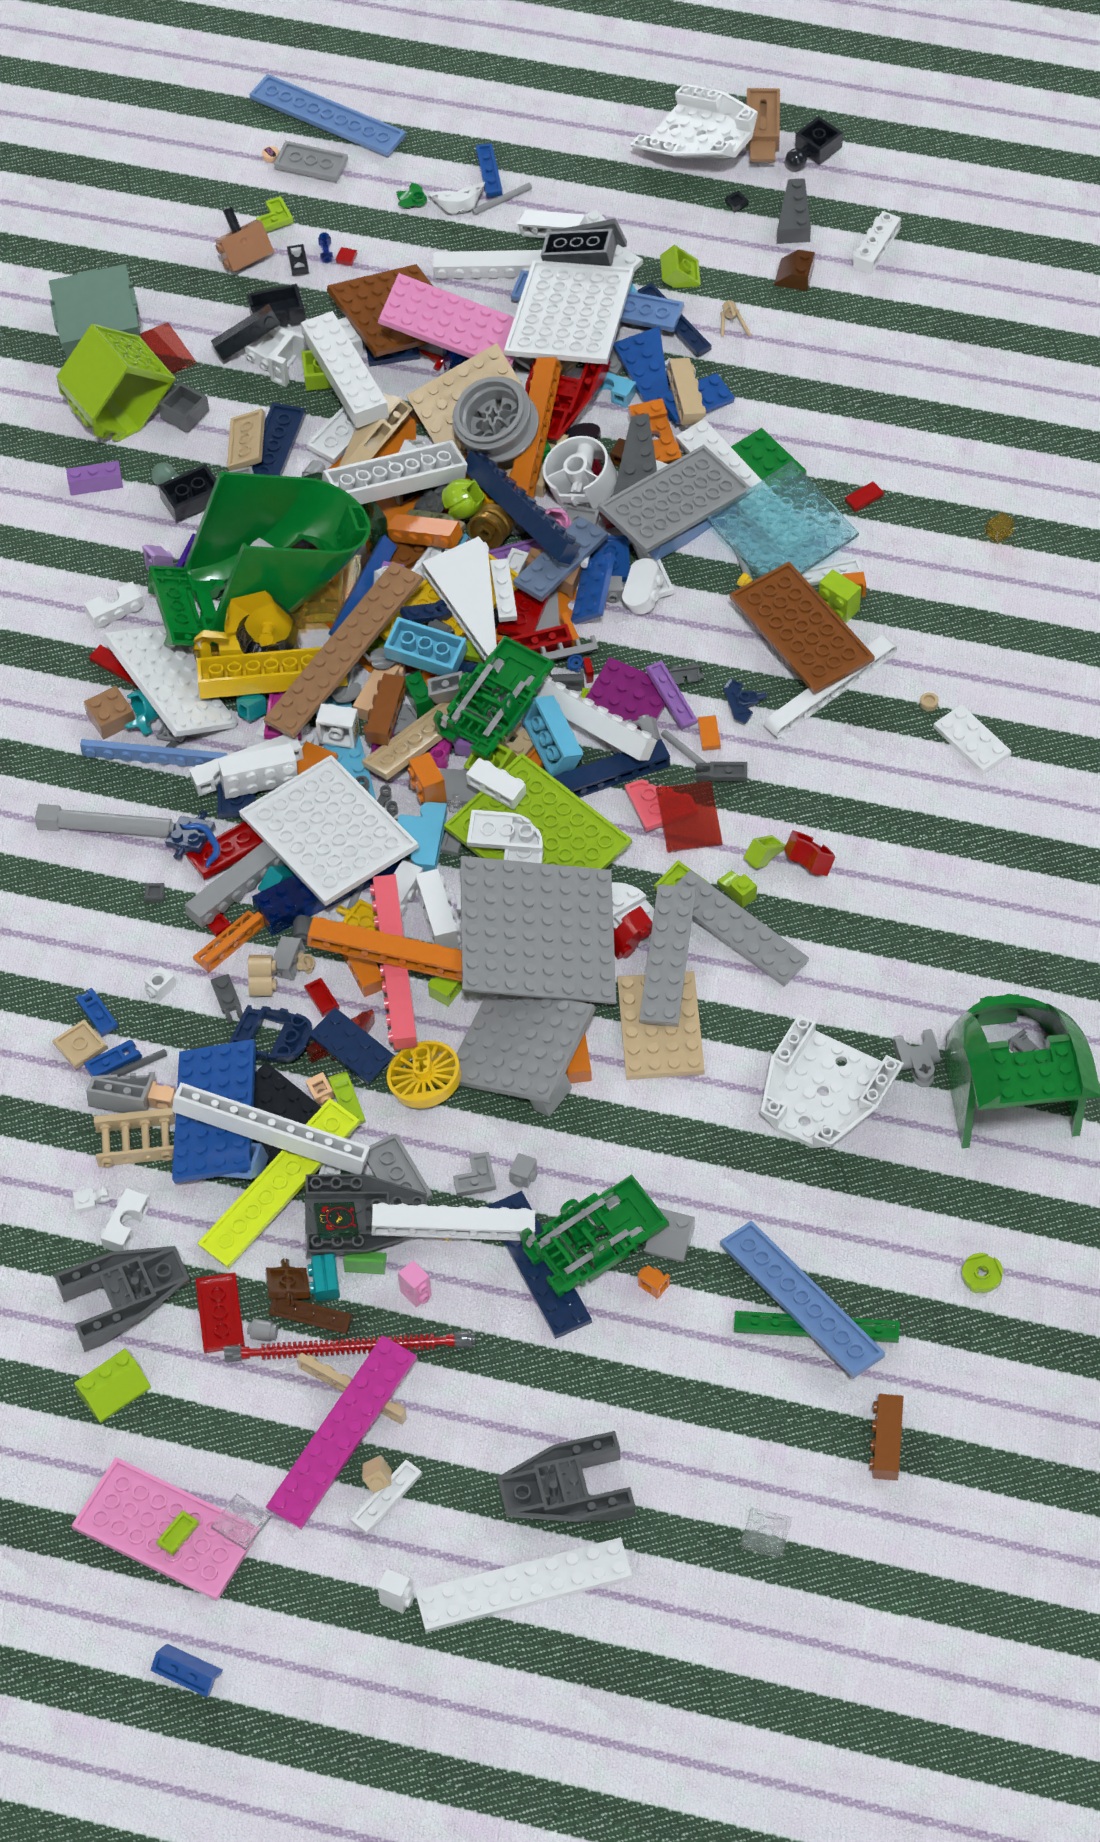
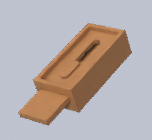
M747 88L746 105L758 113L753 137L746 144V150H750V162H775V151H779L780 88Z

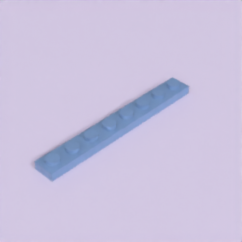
M81 739L80 743L82 756L141 761L143 763L151 762L162 765L172 764L195 767L196 765L228 755L221 752Z

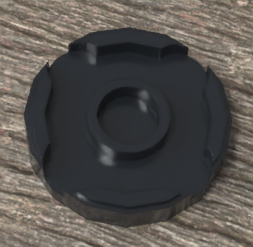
M580 423L570 427L566 435H568V438L588 436L597 439L601 437V430L597 424Z

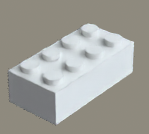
M291 743L218 759L220 782L225 799L253 794L263 790H271L298 775L297 760Z
M438 869L416 874L418 898L432 944L459 949L458 944L461 943L460 928L458 922H455L454 908L449 903L451 900L449 892L445 890L444 876H440Z

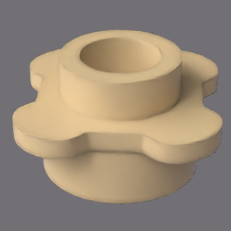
M299 953L297 955L298 962L296 968L305 971L307 974L312 973V968L315 966L313 956Z

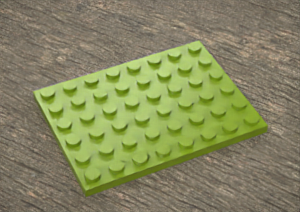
M523 753L504 769L509 775L514 778H520L526 784V795L514 810L480 791L444 824L446 831L480 858L504 860L505 849L467 846L472 810L516 813L531 820V823L539 829L542 836L543 864L606 869L632 844V839Z

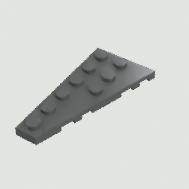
M649 413L631 416L613 496L657 471Z

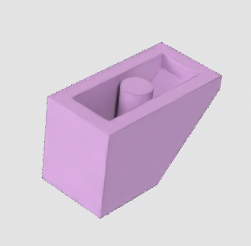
M142 546L148 571L150 565L174 567V557L171 552L166 551L161 546Z

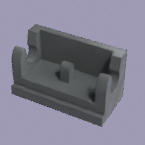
M580 668V674L549 673L552 681L565 684L566 689L585 691L584 668Z

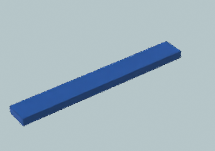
M385 535L381 536L331 627L328 633L330 636L333 635L373 586L374 571L382 567L383 561L389 562L397 546Z

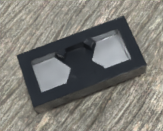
M304 244L287 246L292 276L309 273Z

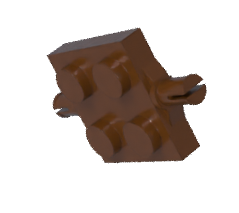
M284 1258L280 1261V1267H266L265 1276L268 1298H286L287 1306L289 1304L291 1306L294 1305V1298H309L310 1290L306 1268L289 1266L287 1258L286 1261Z

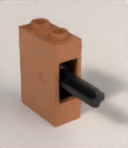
M227 207L223 210L231 232L215 239V247L223 258L222 264L226 270L235 272L274 252L261 220H254L240 227L233 208Z

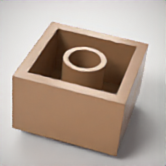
M117 686L84 701L86 715L103 740L126 729L124 726L135 719L133 709Z

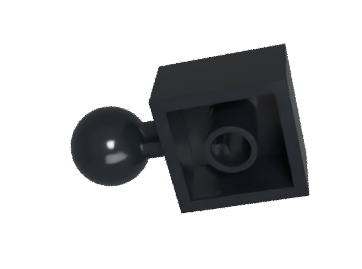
M818 116L796 133L795 148L788 151L785 157L787 166L792 170H799L805 166L807 156L820 165L842 148L843 132Z

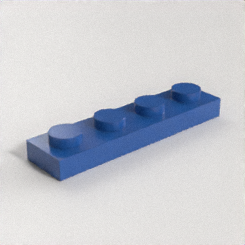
M492 143L476 145L483 182H485L486 198L503 195Z

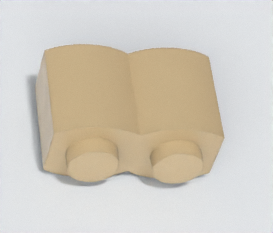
M249 955V996H272L274 990H277V979L273 978V972L277 970V962L273 960V955Z

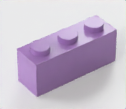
M119 461L66 469L71 496L123 488Z

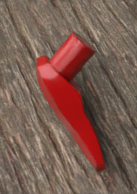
M419 349L422 354L436 362L433 369L440 371L446 359L438 354Z

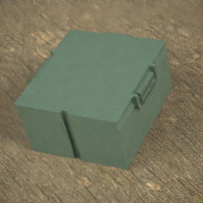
M126 264L99 270H88L79 272L76 275L48 280L52 296L50 304L56 332L59 333L62 350L65 351L67 359L91 323L141 337L137 318L139 314L133 282L129 280Z

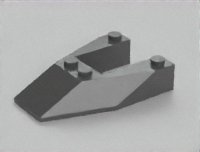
M176 1246L109 1252L54 1274L63 1302L103 1287L112 1307V1310L74 1324L84 1352L104 1345L190 1281Z
M611 1431L554 1444L498 1476L497 1480L506 1516L571 1522L617 1521L635 1517L636 1507L631 1487L589 1496L582 1471L583 1468L620 1460V1447L616 1432Z

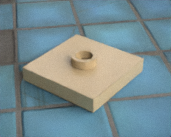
M82 1020L52 1040L54 1046L75 1070L82 1066L84 1062L107 1049L106 1043L85 1020Z

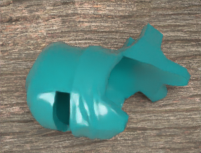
M135 690L127 695V698L131 699V705L137 718L127 723L124 727L130 730L139 727L143 735L146 734L148 736L153 733L150 722L160 716L141 690Z

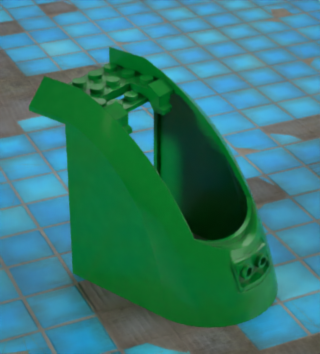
M219 472L184 567L149 566L148 594H155L167 633L163 645L194 646V637L203 630L225 632L226 612L230 600L233 598L266 591L282 603L291 613L320 592L350 562L367 541L371 527L364 508L346 491L318 479ZM258 538H261L273 547L250 545ZM304 539L314 544L319 550L293 549L291 547ZM225 588L216 611L212 599L218 597L220 590ZM193 598H197L196 603L199 605L201 610L200 618ZM212 641L211 644H210V646L219 645V644H217V643H215V642Z
M1019 994L986 996L980 998V1002L962 1014L950 1030L945 1046L944 1058L962 1149L970 1148L976 1101L978 1110L1069 1101L1073 1119L1071 1134L1072 1137L1080 1136L1087 1098L1100 1097V1085L1087 1038L1072 1017L1050 1004L1033 998L1019 996ZM1017 1013L1037 1021L1051 1036H1047V1039H1045L1047 1049L1010 1053L1007 1040L987 1042L981 1026L1016 1022Z

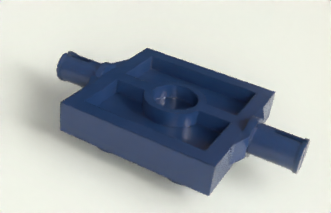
M201 810L196 818L179 817L173 832H170L165 840L166 847L177 849L173 855L176 860H180L185 852L200 853L207 843L208 839L201 830H188L182 827V824L201 823L205 824L213 832L216 826L214 822L204 820L208 815L206 811Z

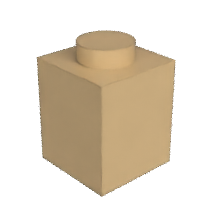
M381 1455L363 1463L362 1479L372 1493H376L391 1485L392 1469Z

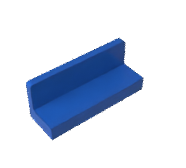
M166 1644L156 1652L150 1671L208 1697L211 1694L215 1679L222 1674L223 1670L172 1645Z

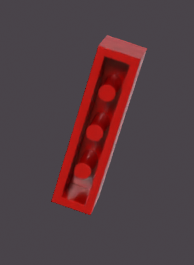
M567 624L509 637L541 654L540 647L542 646L545 647L547 653L558 650L557 643L562 642L564 649L569 648L573 640Z

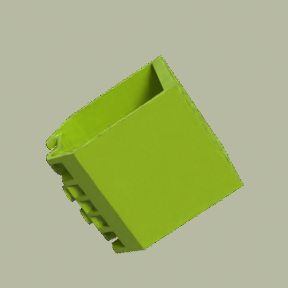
M92 323L57 374L59 393L67 397L68 404L73 408V412L82 419L81 422L87 427H92L93 434L97 437L107 439L111 433H115L112 436V439L115 441H121L141 431L158 406V403H160L176 379L140 336Z

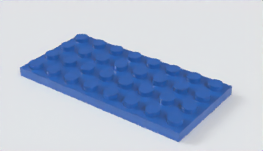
M250 1039L179 1051L177 1089L180 1083H184L254 1107L255 1040ZM176 1113L172 1180L174 1183L251 1170V1138Z

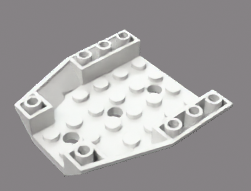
M683 84L675 93L677 106L650 136L639 134L631 143V147L683 159L735 158L752 139L758 113L753 108L725 92Z
M798 1014L771 1057L761 1114L777 1132L808 1147H831L877 1110L904 1063L888 1055L885 1056L883 1061L871 1057L816 1031L815 1021ZM842 1060L846 1062V1065L838 1066L836 1062ZM825 1090L828 1092V1094L826 1096H820L818 1094V1091ZM801 1120H807L810 1124L808 1126H802L799 1124V1122Z

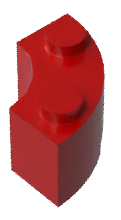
M792 830L784 848L788 859L802 864L809 872L816 876H828L836 858L834 853L824 844L821 847L813 842V837Z
M641 906L626 914L621 919L623 922L617 929L614 928V954L618 960L630 956L635 952L639 942L651 934L653 922Z

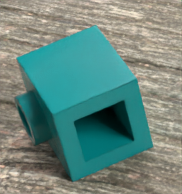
M260 694L244 695L236 699L238 715L249 722L267 713L265 697Z

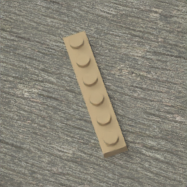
M301 1353L297 1358L299 1369L341 1392L345 1391L352 1380L348 1375H341L336 1372L332 1366L319 1363L312 1355L307 1356ZM388 1401L381 1411V1414L401 1425L407 1419L405 1408L397 1402L392 1403Z

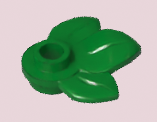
M413 182L410 185L409 191L396 192L400 200L398 205L404 208L423 206L427 202V196L424 194L423 188Z

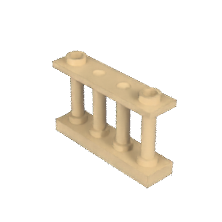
M172 1108L94 1116L96 1133H102L103 1153L96 1154L98 1167L108 1168L113 1165L172 1160L174 1145H170L169 1125L175 1124ZM161 1126L162 1146L150 1148L149 1128ZM141 1128L142 1149L130 1150L129 1130ZM121 1130L122 1151L111 1152L109 1132Z

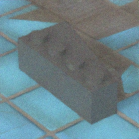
M805 178L788 179L777 228V244L810 242L811 224Z

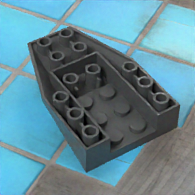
M306 1174L304 1182L306 1259H311V1256H323L324 1254L331 1253L335 1254V1256L368 1253L414 1238L371 1235L373 1204L386 1203L388 1205H427V1193L367 1174ZM323 1206H329V1209L333 1207L350 1209L353 1207L354 1211L352 1213L354 1214V1223L357 1224V1227L351 1225L345 1229L335 1228L333 1231L326 1230V1223H320V1218H318L320 1214H324L321 1212V1208ZM336 1209L330 1212L332 1215L329 1214V1217L332 1219L329 1220L330 1222L334 1221L332 1223L334 1225L338 1217L336 1211L340 1212V1215L343 1217V1220L337 1223L336 1226H340V1224L346 1226L345 1223L348 1225L351 1222V1218H348L351 1215H347L348 1212H343V1209H339L340 1211Z

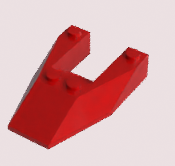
M537 358L533 362L525 384V390L528 395L530 392V380L533 378V366L536 364ZM610 359L608 364L586 362L580 379L560 375L547 439L558 441L572 425L606 378L611 364Z

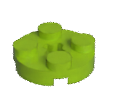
M976 1253L967 1258L962 1268V1279L971 1292L987 1293L995 1290L1001 1284L1003 1267L997 1258H992L986 1253ZM980 1269L983 1272L987 1271L985 1276L978 1275Z

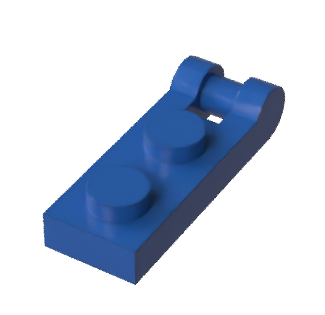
M93 988L86 990V993L83 995L79 994L74 997L78 1006L84 1011L101 1037L118 1028L117 1022Z
M129 1040L84 1062V1065L92 1078V1076L107 1075L131 1062H135L142 1058V1054L139 1050H136L133 1040Z

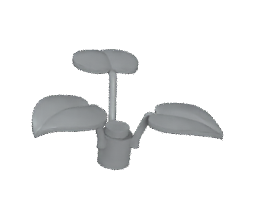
M384 648L371 651V657L366 653L363 654L368 661H372V666L377 669H386L396 663V661L385 658ZM353 669L349 671L350 680L347 682L348 686L336 687L331 693L335 702H350L359 696L361 685L353 683Z

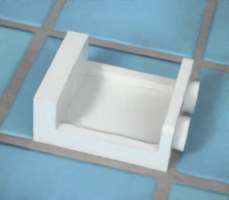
M278 326L266 333L252 347L247 345L245 347L246 358L260 365L263 369L270 371L268 357L288 333V330Z
M289 330L269 355L268 363L272 382L285 387L289 384L288 369L297 358L302 360L301 351L306 350L305 337L302 334Z

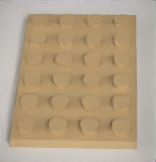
M498 343L407 394L406 397L434 444L450 440L463 443L456 435L452 422L454 407L463 391L474 382L487 377H507L517 381L519 384L521 382Z
M687 971L685 973L678 1027L640 1023L645 975L617 976L626 1080L704 1075L705 1069L694 971Z

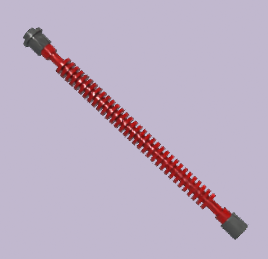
M471 1329L454 1332V1334H446V1337H434V1333H431V1337H429L428 1333L425 1334L426 1338H424L423 1334H420V1338H418V1334H415V1338H413L412 1334L410 1339H408V1335H404V1339L402 1335H399V1339H397L396 1335L394 1340H392V1336H388V1339L405 1347V1349L408 1350V1347H410V1351H414V1347L416 1351L419 1350V1346H421V1350H424V1346H426V1350H430V1346L433 1350L435 1345L455 1346V1348L468 1347L469 1349H472V1345H476L475 1333H471ZM363 1337L362 1342H360V1338H357V1342H355V1338H351V1342L349 1338H346V1343H344V1339H341V1343H339V1339H335V1343L333 1339H330V1344L328 1340H325V1344H323V1340H320L319 1344L318 1340H314V1345L312 1341H309V1345H307V1341H304V1345H302V1341H298V1346L297 1342H293V1346L291 1342H288V1346H286V1342H282V1347L281 1343H277V1347L275 1343H272V1347H270V1343H267L265 1347L264 1343L261 1344V1348L229 1345L224 1346L225 1362L242 1361V1359H250L251 1356H262V1360H265L267 1356V1360H269L271 1355L273 1359H276V1355L278 1359H281L282 1355L283 1359H286L287 1354L288 1358H292V1354L294 1358H297V1354L300 1355L301 1353L307 1356L308 1353L312 1356L315 1353V1357H318L319 1352L320 1356H324V1352L326 1356H329V1352H331V1356H334V1351H336V1355H340V1351L342 1355H345V1351L347 1355H350V1350H352V1354H355L356 1350L357 1354H361V1350L363 1354H366V1349L370 1353L378 1341H376V1337H373L372 1341L370 1337H367V1341Z

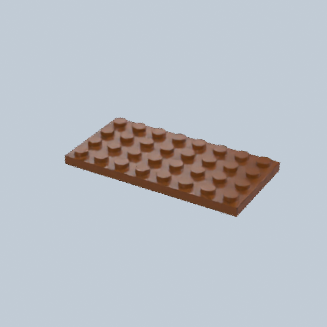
M790 562L730 593L731 601L814 695L875 661V656Z

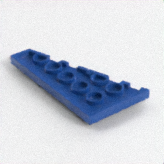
M659 326L614 342L613 349L630 380L636 382V390L643 402L656 400L659 395L669 391ZM667 414L668 421H672V419Z

